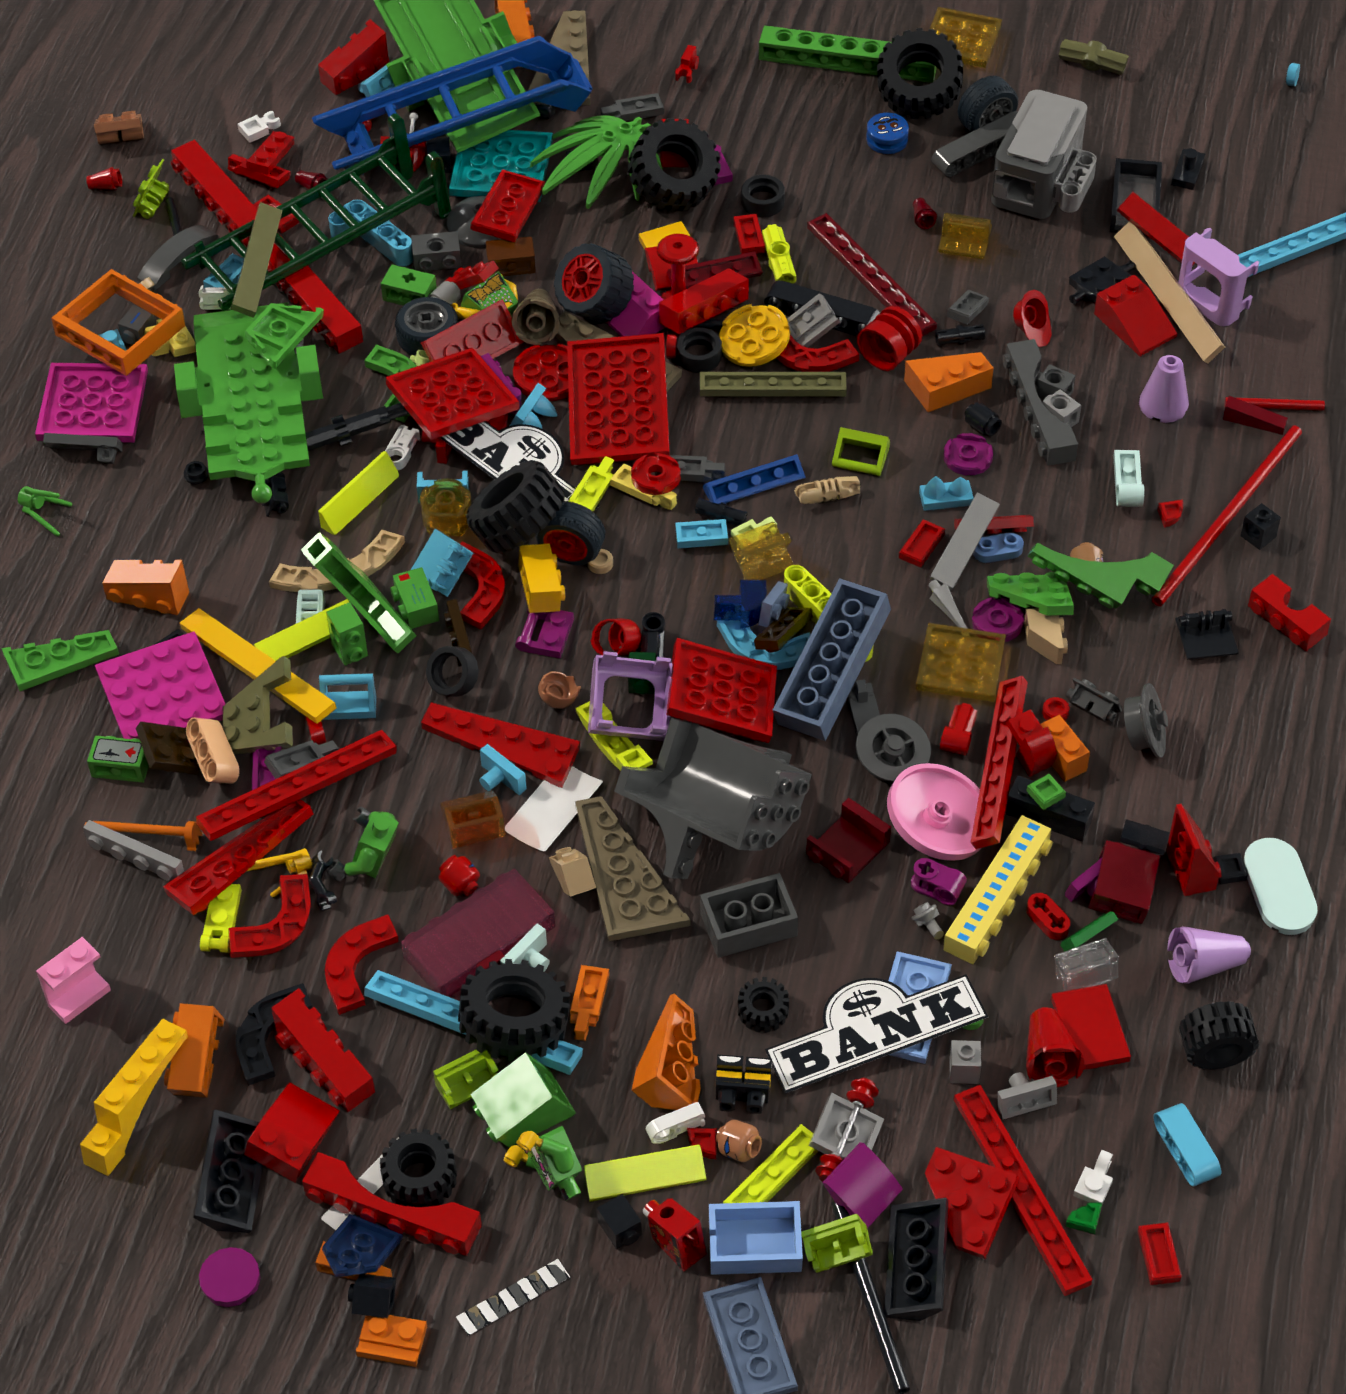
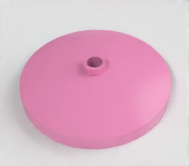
M930 763L911 766L898 775L888 792L887 809L892 824L908 844L930 857L949 861L966 859L981 849H975L970 843L980 789L974 782L952 768Z

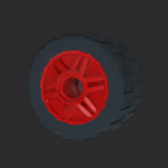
M592 243L581 244L572 248L560 261L555 273V296L559 304L568 312L592 322L602 323L604 321H611L624 311L632 297L631 294L634 289L632 268L626 259L614 252Z

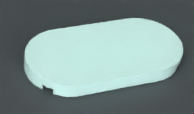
M1263 838L1254 841L1247 848L1243 862L1248 874L1247 879L1263 921L1270 928L1274 927L1279 930V933L1285 935H1297L1307 931L1317 915V903L1296 850L1285 841L1276 838Z

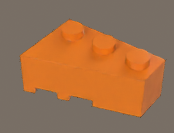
M114 560L102 582L106 599L115 603L121 602L138 608L156 610L164 614L178 615L189 594L182 560H175L174 563L163 564L162 560H154L153 564H143L142 560Z
M180 1003L179 1012L174 1013L173 1024L187 1030L188 1037L171 1059L170 1068H167L165 1071L164 1084L173 1095L207 1098L214 1064L212 1063L213 1051L218 1050L220 1043L219 1040H215L218 1026L223 1027L225 1021L224 1017L214 1006Z

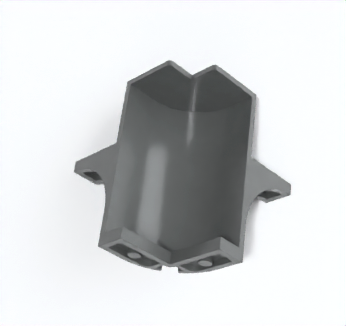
M671 718L656 768L622 766L614 792L643 805L657 819L663 831L666 844V864L663 875L674 879H688L693 869V861L697 849L702 841V833L738 850L759 851L771 848L787 832L792 823L799 819L801 805L805 794L809 790V781L812 774L790 765L789 762L792 754L785 751L749 744L717 733L697 723Z

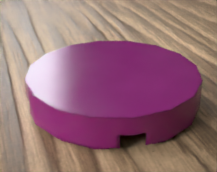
M973 433L959 434L957 438L948 440L944 447V462L947 467L961 475L983 473L990 467L993 461V447L991 444L989 446L985 438Z
M994 597L987 598L979 602L974 608L972 617L973 628L980 637L987 641L996 643L1008 642L1016 638L1022 631L1024 624L1023 611L1018 605L1010 603V600L1001 597V600H994Z
M233 1247L219 1249L209 1255L202 1264L199 1273L200 1287L203 1294L215 1305L224 1307L237 1306L246 1302V1299L257 1291L261 1279L258 1263L252 1254L243 1249Z

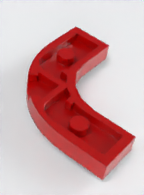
M790 335L786 348L776 359L783 365L802 372H829L858 362L859 353L848 339L816 349L800 345Z
M462 541L460 544L474 553L463 572L473 577L479 586L474 597L460 613L463 621L482 629L503 603L505 581L500 566L491 556Z
M308 874L280 875L279 884L282 908L275 919L259 926L229 928L228 936L231 958L263 956L276 953L291 945L302 934L308 922L311 905Z
M388 914L347 931L336 941L327 956L325 964L327 988L339 1015L365 1006V999L354 975L359 961L375 950L399 942L398 935Z

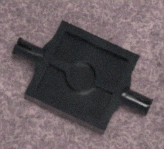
M1104 256L1069 277V284L1078 291L1069 296L1070 302L1075 305L1081 300L1087 299L1096 303L1097 293L1132 276L1129 272L1136 269L1135 263L1130 260L1128 263L1118 266Z

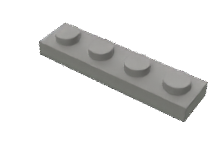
M91 820L83 827L87 843L95 850L102 849L111 853L116 859L127 860L137 868L154 872L166 881L173 880L184 872L182 860Z

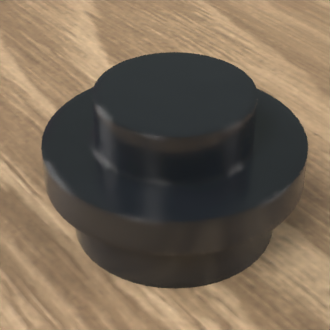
M200 461L188 463L183 473L184 479L190 484L203 483L209 476L208 468Z

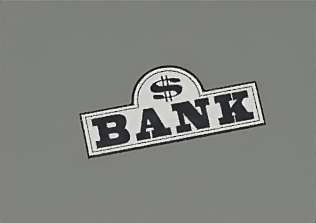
M485 421L439 437L494 479H497L503 472L510 470L511 467L520 465L521 462L535 460L543 463L562 486L565 495L564 502L569 501L576 489L559 476V472L564 464L562 446L552 434L542 428L533 425L517 424L497 430Z
M967 974L912 995H907L899 986L890 981L878 978H863L841 986L829 997L823 1010V1028L765 1049L768 1058H772L773 1069L784 1093H788L988 1018V1015Z

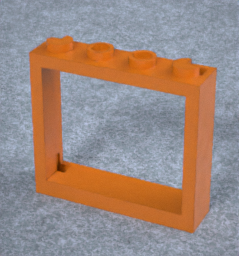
M112 269L51 318L56 336L125 376L185 327L184 312L177 304L171 303L160 294H155L146 289L142 284H137L127 278V276L121 275ZM115 293L162 319L160 323L126 351L78 324Z

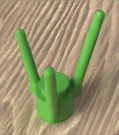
M28 486L23 487L17 499L18 503L23 506L22 512L32 516L55 536L60 535L52 525L33 510L40 509L44 501L71 507L72 503L58 499L60 497L59 493L33 489Z

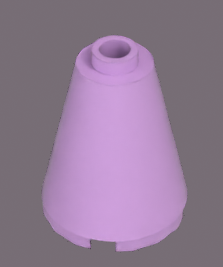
M1166 355L1159 359L1140 395L1139 406L1148 418L1152 419L1155 417L1163 423L1175 422L1181 419L1188 409L1189 400L1183 362L1176 356Z
M1184 926L1174 928L1169 935L1168 951L1173 953V960H1168L1169 967L1174 978L1180 983H1191L1243 965L1251 954L1250 945L1242 936Z

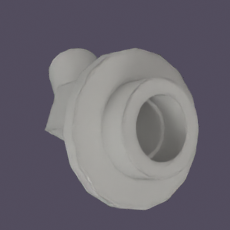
M926 902L915 908V915L911 917L918 926L925 924L934 939L942 938L944 932L934 919L939 915L936 904L930 906Z

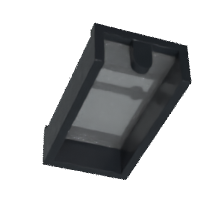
M1116 158L1109 232L1118 233L1129 222L1117 212V209L1132 192L1136 193L1159 212L1162 162Z

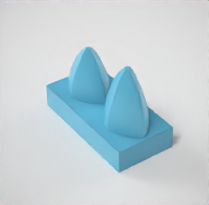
M384 66L364 82L358 84V90L365 94L366 97L395 87L387 66Z
M537 383L509 426L526 424L542 428L540 420L532 411L548 417L558 416L552 403L542 395L546 389L544 386Z
M935 476L927 485H920L919 488L924 511L970 506L974 499L969 480H965L962 477L957 478L953 482L943 483L940 478Z

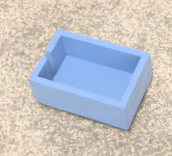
M800 1201L709 1204L711 1275L802 1272Z

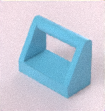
M373 673L319 675L320 692L333 700L337 708L323 720L376 718L377 697ZM368 684V691L328 692L327 685Z

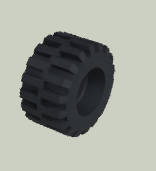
M1228 1001L1207 1004L1188 1013L1185 1019L1180 1022L1179 1031L1187 1060L1192 1066L1200 1069L1215 1070L1237 1065L1247 1060L1249 1056H1252L1259 1047L1251 1013L1248 1007L1241 1003Z
M410 1129V1134L406 1135L405 1132L398 1134L399 1139L392 1138L388 1142L389 1148L384 1147L382 1151L383 1158H380V1171L385 1193L388 1197L391 1196L393 1203H401L403 1206L429 1207L435 1203L438 1206L443 1204V1197L449 1198L451 1196V1188H455L457 1177L454 1153L449 1146V1142L446 1139L441 1140V1135L436 1132L430 1135V1130L423 1129L422 1133L417 1132V1129ZM416 1163H426L434 1167L430 1173L422 1177H409L403 1173L409 1166Z

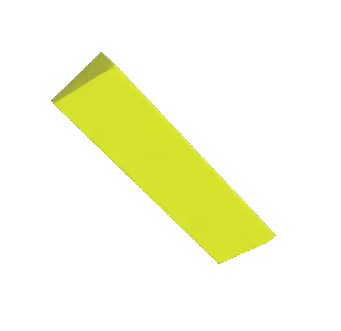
M386 451L377 456L318 510L322 529L332 535L339 533L399 477L398 470Z
M700 1145L584 1166L590 1202L617 1197L621 1194L629 1195L706 1181Z

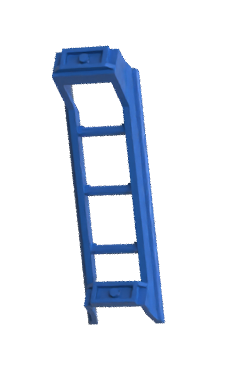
M535 36L312 117L314 124L345 138L352 155L333 161L332 165L336 170L341 168L348 169L377 153L382 145H373L362 122L386 113L389 117L397 113L396 110L440 94L452 119L410 134L406 133L409 147L528 105L531 102L537 101L576 112L590 95L593 88L578 60L574 59L571 53L548 43L541 36ZM520 66L548 74L551 83L515 95L503 72ZM494 75L506 99L463 115L460 114L449 91Z

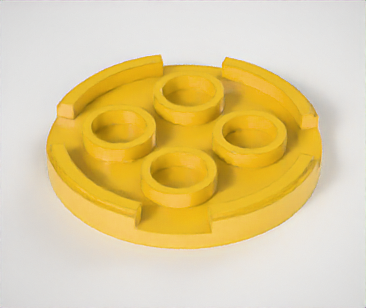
M749 304L730 313L722 322L723 326L719 333L722 341L723 355L734 364L752 367L768 363L783 352L789 342L790 327L786 316L778 308L772 305L752 306V304Z

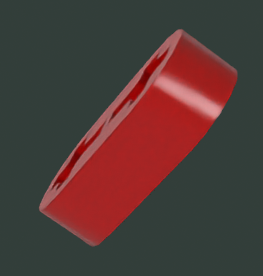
M305 716L311 740L318 745L326 743L322 721L316 724Z
M1032 894L1027 902L1026 910L1028 916L1050 939H1065L1070 930V919L1047 894Z

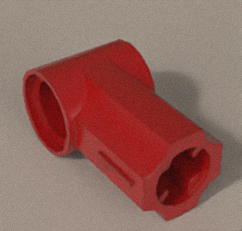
M967 703L955 705L948 727L945 726L942 734L941 750L964 756L967 755L972 737L971 732L977 717V710L972 705Z

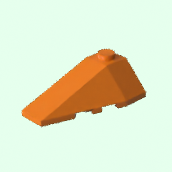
M675 994L670 995L636 1068L632 1091L651 1107L678 1110L698 1102L701 1089L700 1080L695 1078L694 1069L698 1065V1056L693 1055L692 1042L696 1040L694 1011Z

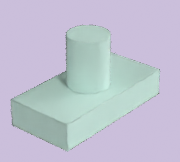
M537 923L500 960V964H505V959H512L513 964H521L522 960L529 961L528 966L535 968L540 964L544 966L545 971L550 960L539 952L547 945L546 929Z

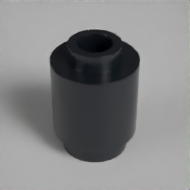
M981 402L970 404L965 411V422L983 435L993 436L1001 427L1002 420L999 419V415Z

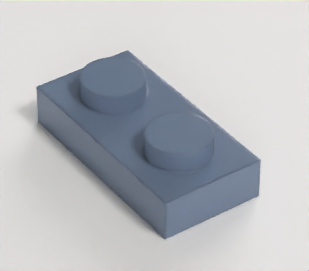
M778 581L764 599L758 625L768 627L774 619L778 620L781 610L786 609L790 595L786 594L787 583Z

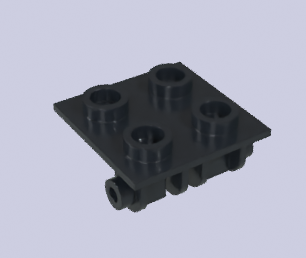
M1222 609L1220 611H1213L1212 614L1210 610H1207L1206 615H1204L1203 611H1199V613L1192 614L1183 613V616L1175 618L1187 660L1239 654L1229 621H1232L1231 611Z

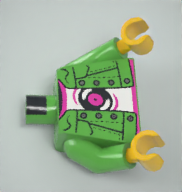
M563 1126L540 1137L533 1131L523 1132L516 1142L517 1145L511 1146L506 1152L504 1158L506 1164L511 1167H517L521 1160L526 1162V1166L537 1170L548 1190L559 1187L565 1201L581 1194L574 1178L582 1171V1168Z

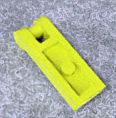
M231 884L209 902L203 935L200 938L201 951L210 952L211 949H219L220 952H230L228 930L235 927L242 892L240 884Z

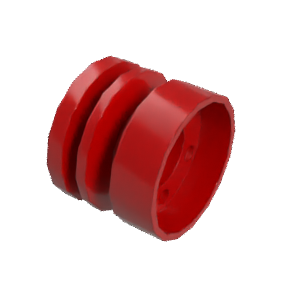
M889 306L883 309L872 322L860 331L857 337V343L864 358L874 367L884 371L894 370L922 342V332L915 318L904 309L896 306Z

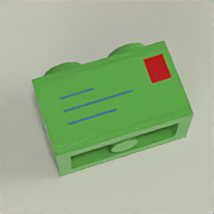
M423 568L393 575L394 586L390 587L394 602L399 601V615L403 620L407 621L408 626L413 629L439 621L438 605Z

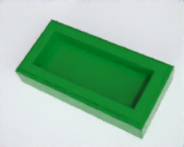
M1110 911L1062 941L1060 946L1067 953L1119 919L1114 912Z

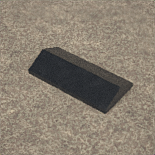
M214 1109L193 1218L216 1231L250 1233L252 1231L263 1165L246 1156L245 1149L248 1139L259 1122Z
M947 1198L891 1205L884 1310L886 1318L922 1321L943 1311L949 1201Z

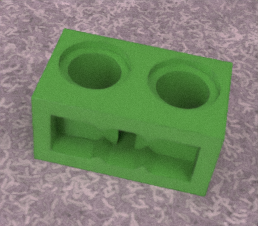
M349 602L327 611L331 644L344 666L367 657L368 652L363 622L351 603Z

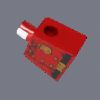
M672 1198L665 1200L661 1204L656 1200H651L645 1205L643 1214L648 1218L652 1238L682 1271L685 1272L707 1254L701 1222Z

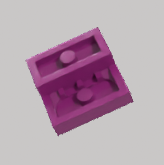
M859 1142L822 1182L835 1203L844 1206L850 1216L858 1214L867 1228L903 1190L885 1164L862 1142Z

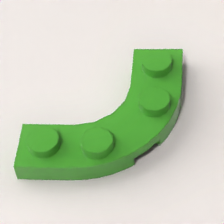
M376 345L364 360L365 367L388 376L417 367L405 355ZM392 394L384 406L389 407L400 403V401ZM410 414L396 419L405 422Z

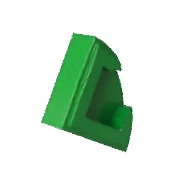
M1087 1203L1086 1206H1082L1075 1211L1073 1210L1067 1218L1065 1227L1095 1234L1102 1204Z

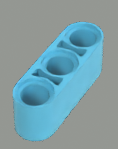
M1183 1103L1154 1113L1153 1119L1157 1131L1191 1186L1194 1187L1221 1176V1167L1217 1157Z

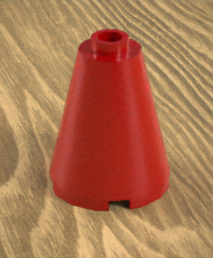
M1048 1007L1039 1008L1030 1016L1026 1059L1027 1075L1030 1080L1031 1078L1039 1080L1053 1076L1057 1087L1068 1085L1069 1079L1074 1076L1077 1079L1081 1076L1085 1068L1083 1055L1057 1011Z

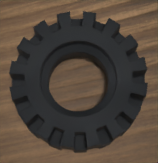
M762 977V982H759L758 978H754L752 985L749 981L746 982L745 987H741L738 995V1016H740L741 1022H746V1027L749 1029L755 1026V1032L759 1033L760 1028H764L765 1033L770 1032L771 1026L774 1031L779 1029V1023L783 1026L789 1015V993L787 990H784L782 983L777 986V980L773 978L770 983L767 982V977ZM758 999H769L773 1001L774 1007L768 1011H760L755 1009L752 1004Z

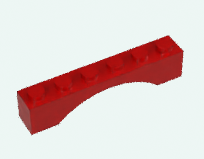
M320 1152L315 1156L302 1180L305 1196L315 1203L321 1204L324 1202L332 1205L339 1212L345 1214L349 1212L354 1213L374 1224L376 1222L383 1224L397 1233L402 1234L404 1232L412 1235L424 1244L433 1243L439 1245L451 1254L460 1253L467 1256L482 1227L479 1211L455 1202L429 1207H411L388 1202L373 1195L364 1188L351 1174L344 1161Z

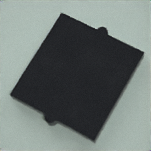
M1126 819L1119 842L1138 847L1141 850L1145 849L1164 855L1170 832Z

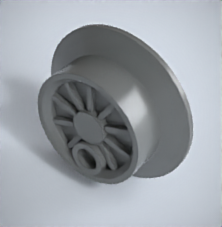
M1146 683L1140 696L1125 699V726L1130 744L1135 751L1150 748L1157 758H1161L1166 750L1165 727L1168 726L1166 711H1162L1155 688L1151 683Z
M882 714L871 718L862 726L856 739V751L862 765L874 777L886 782H894L901 772L911 766L928 763L931 755V746L925 731L915 721L898 714Z

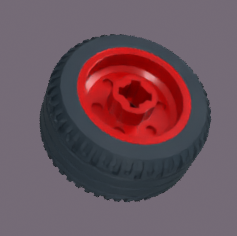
M562 502V507L560 511H556L555 518L543 530L537 533L536 541L538 544H550L552 554H556L557 561L576 566L585 565L598 556L605 539V527L600 518L587 507L573 502Z

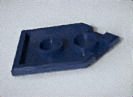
M349 1214L323 1245L322 1250L335 1277L372 1273L381 1267L401 1242L403 1235Z

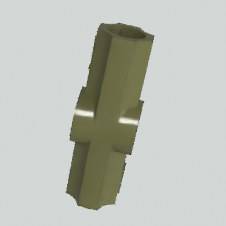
M1065 39L1060 45L1059 59L1081 63L1088 70L1096 71L1100 68L1119 75L1124 73L1129 58L1128 55L1107 49L1099 41H1089L1086 44Z

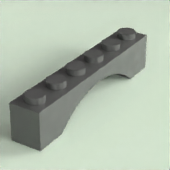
M1035 339L1008 343L1006 345V354L1002 356L1003 365L1010 372V383L1016 387L1018 402L1023 404L1024 417L1031 424L1033 439H1037L1039 455L1041 457L1044 456L1047 466L1076 461L1078 442L1071 426L1050 413L1042 404L1037 394L1034 383L1040 373L1042 355Z

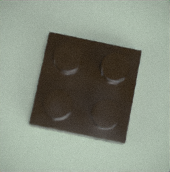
M140 721L136 731L150 769L194 775L199 772L200 767L188 741L186 728Z

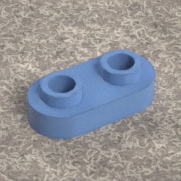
M1016 533L982 537L973 555L975 559L983 563L1017 558L1023 552L1024 541Z

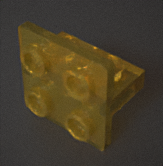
M944 213L942 236L938 252L984 259L992 230L991 220Z
M775 522L754 528L729 539V544L748 585L783 573L787 567L794 565L787 550V547L792 542L788 532L780 534Z

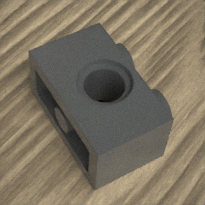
M458 231L411 235L414 269L416 271L461 267Z

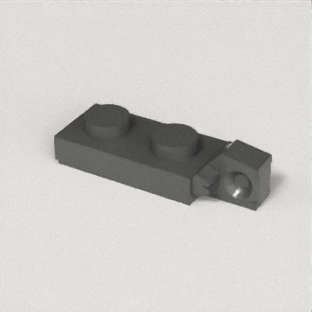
M657 93L615 100V104L601 107V115L614 116L624 121H631L637 117L646 118L664 114V106Z
M669 455L679 464L680 481L709 482L725 477V463H713V461L707 460V457ZM655 472V476L662 474L660 472Z
M311 740L267 755L264 763L274 778L277 779L337 751L338 747L333 740L320 745Z

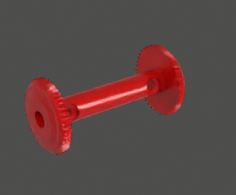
M671 234L662 238L658 243V257L668 264L671 263V289L666 291V293L663 292L662 296H660L663 300L686 289L685 264L691 262V260L694 261L699 253V246L696 240L688 235Z

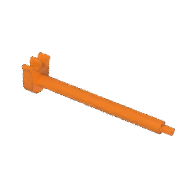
M93 821L116 832L184 836L187 851H196V845L200 844L199 836H202L201 829L196 824V821H188L185 827Z

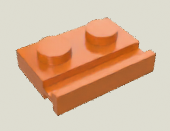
M389 1315L388 1318L365 1316L359 1337V1345L356 1348V1355L362 1358L417 1367L418 1356L421 1352L427 1330V1322Z

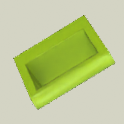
M840 427L832 466L881 476L890 447L889 437ZM845 443L880 450L877 465L840 458Z

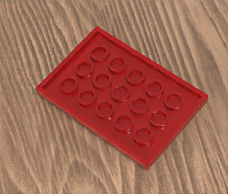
M664 333L567 341L571 465L601 463L605 456L613 459L615 462L638 460L645 455L647 457L654 456V453L670 455Z

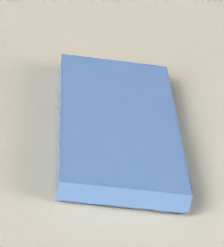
M897 951L888 981L899 986L907 995H912L947 982L952 964ZM932 1039L889 1055L925 1064Z

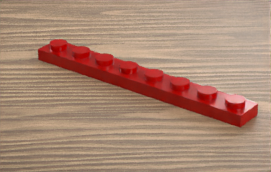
M1023 676L999 682L970 841L975 849L1000 843L1017 741L1006 723L1009 719L1023 712L1028 684Z
M383 730L377 731L196 816V824L210 841L215 840L396 754L397 746Z
M978 1085L954 1095V1102L989 1164L1018 1175L1019 1182L1010 1201L1064 1296L1091 1286L1092 1277L982 1086Z

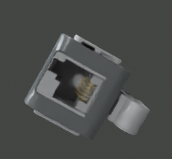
M1032 90L1027 94L996 152L991 197L993 205L1039 219L1049 217L1057 202H1059V208L1064 212L1071 213L1079 209L1094 179L1097 161L1096 155L1082 150L1087 105L1084 102L1042 90Z

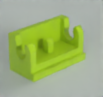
M474 1050L434 1070L433 1073L435 1086L449 1109H452L472 1099L470 1094L494 1077L499 1070L488 1050H485L483 1053Z
M858 1214L801 1232L808 1262L812 1261L813 1269L816 1273L873 1255L867 1226Z

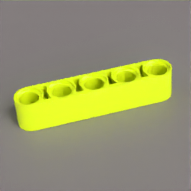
M791 565L784 572V583L788 584L786 594L790 595L789 599L799 608H811L813 615L811 620L816 624L831 593L804 567ZM872 647V649H871V651H870V653H869V655H868L866 661H869V660L872 658V655H873V647Z

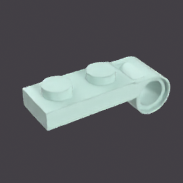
M1114 450L1116 505L1119 507H1143L1144 485L1141 482L1139 450Z

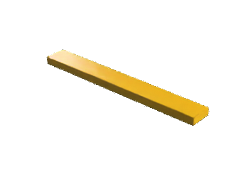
M200 608L180 622L182 630L187 633L195 631L199 642L254 680L276 662ZM292 672L290 681L270 690L316 724L337 709L333 700Z

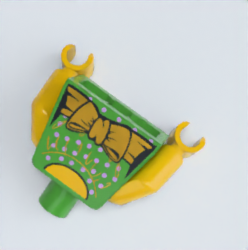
M498 271L465 293L461 302L462 307H458L457 303H452L451 306L455 309L459 320L466 319L503 299L512 316L518 305L517 288L513 282L504 279L503 275Z

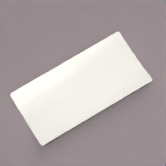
M572 766L563 788L544 780L503 829L525 844L538 850L546 851L577 814L575 801L589 799L603 781Z

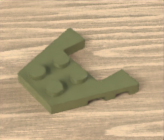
M285 656L280 657L223 706V730L234 755L252 753L256 749L263 748L269 751L275 750V747L280 746L283 748L293 747L291 725L284 722L270 729L269 691L291 680V660Z

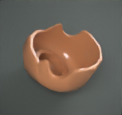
M556 671L543 675L538 686V692L542 701L549 707L558 709L571 706L581 689V686H576L574 676H566L562 672Z

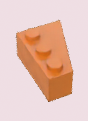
M982 352L905 361L904 381L926 411L931 412L991 389L994 368Z

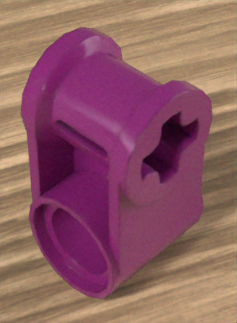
M921 858L914 864L911 887L917 893L936 899L942 904L954 905L967 882V878L957 869L949 868L929 858Z

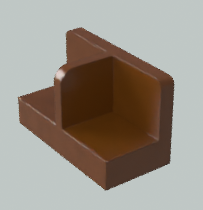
M532 237L517 238L515 242L504 239L485 242L487 261H494L499 268L493 274L498 271L503 276L536 273Z

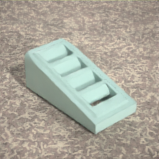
M298 590L296 623L325 610L326 601L323 590Z

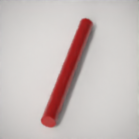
M1225 397V405L1227 403L1228 397ZM1237 398L1267 409L1324 410L1325 401Z

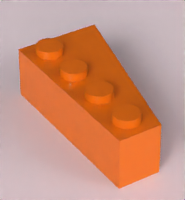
M494 0L495 14L504 12L511 33L517 43L535 37L533 25L528 23V21H531L529 7L525 8L527 0Z

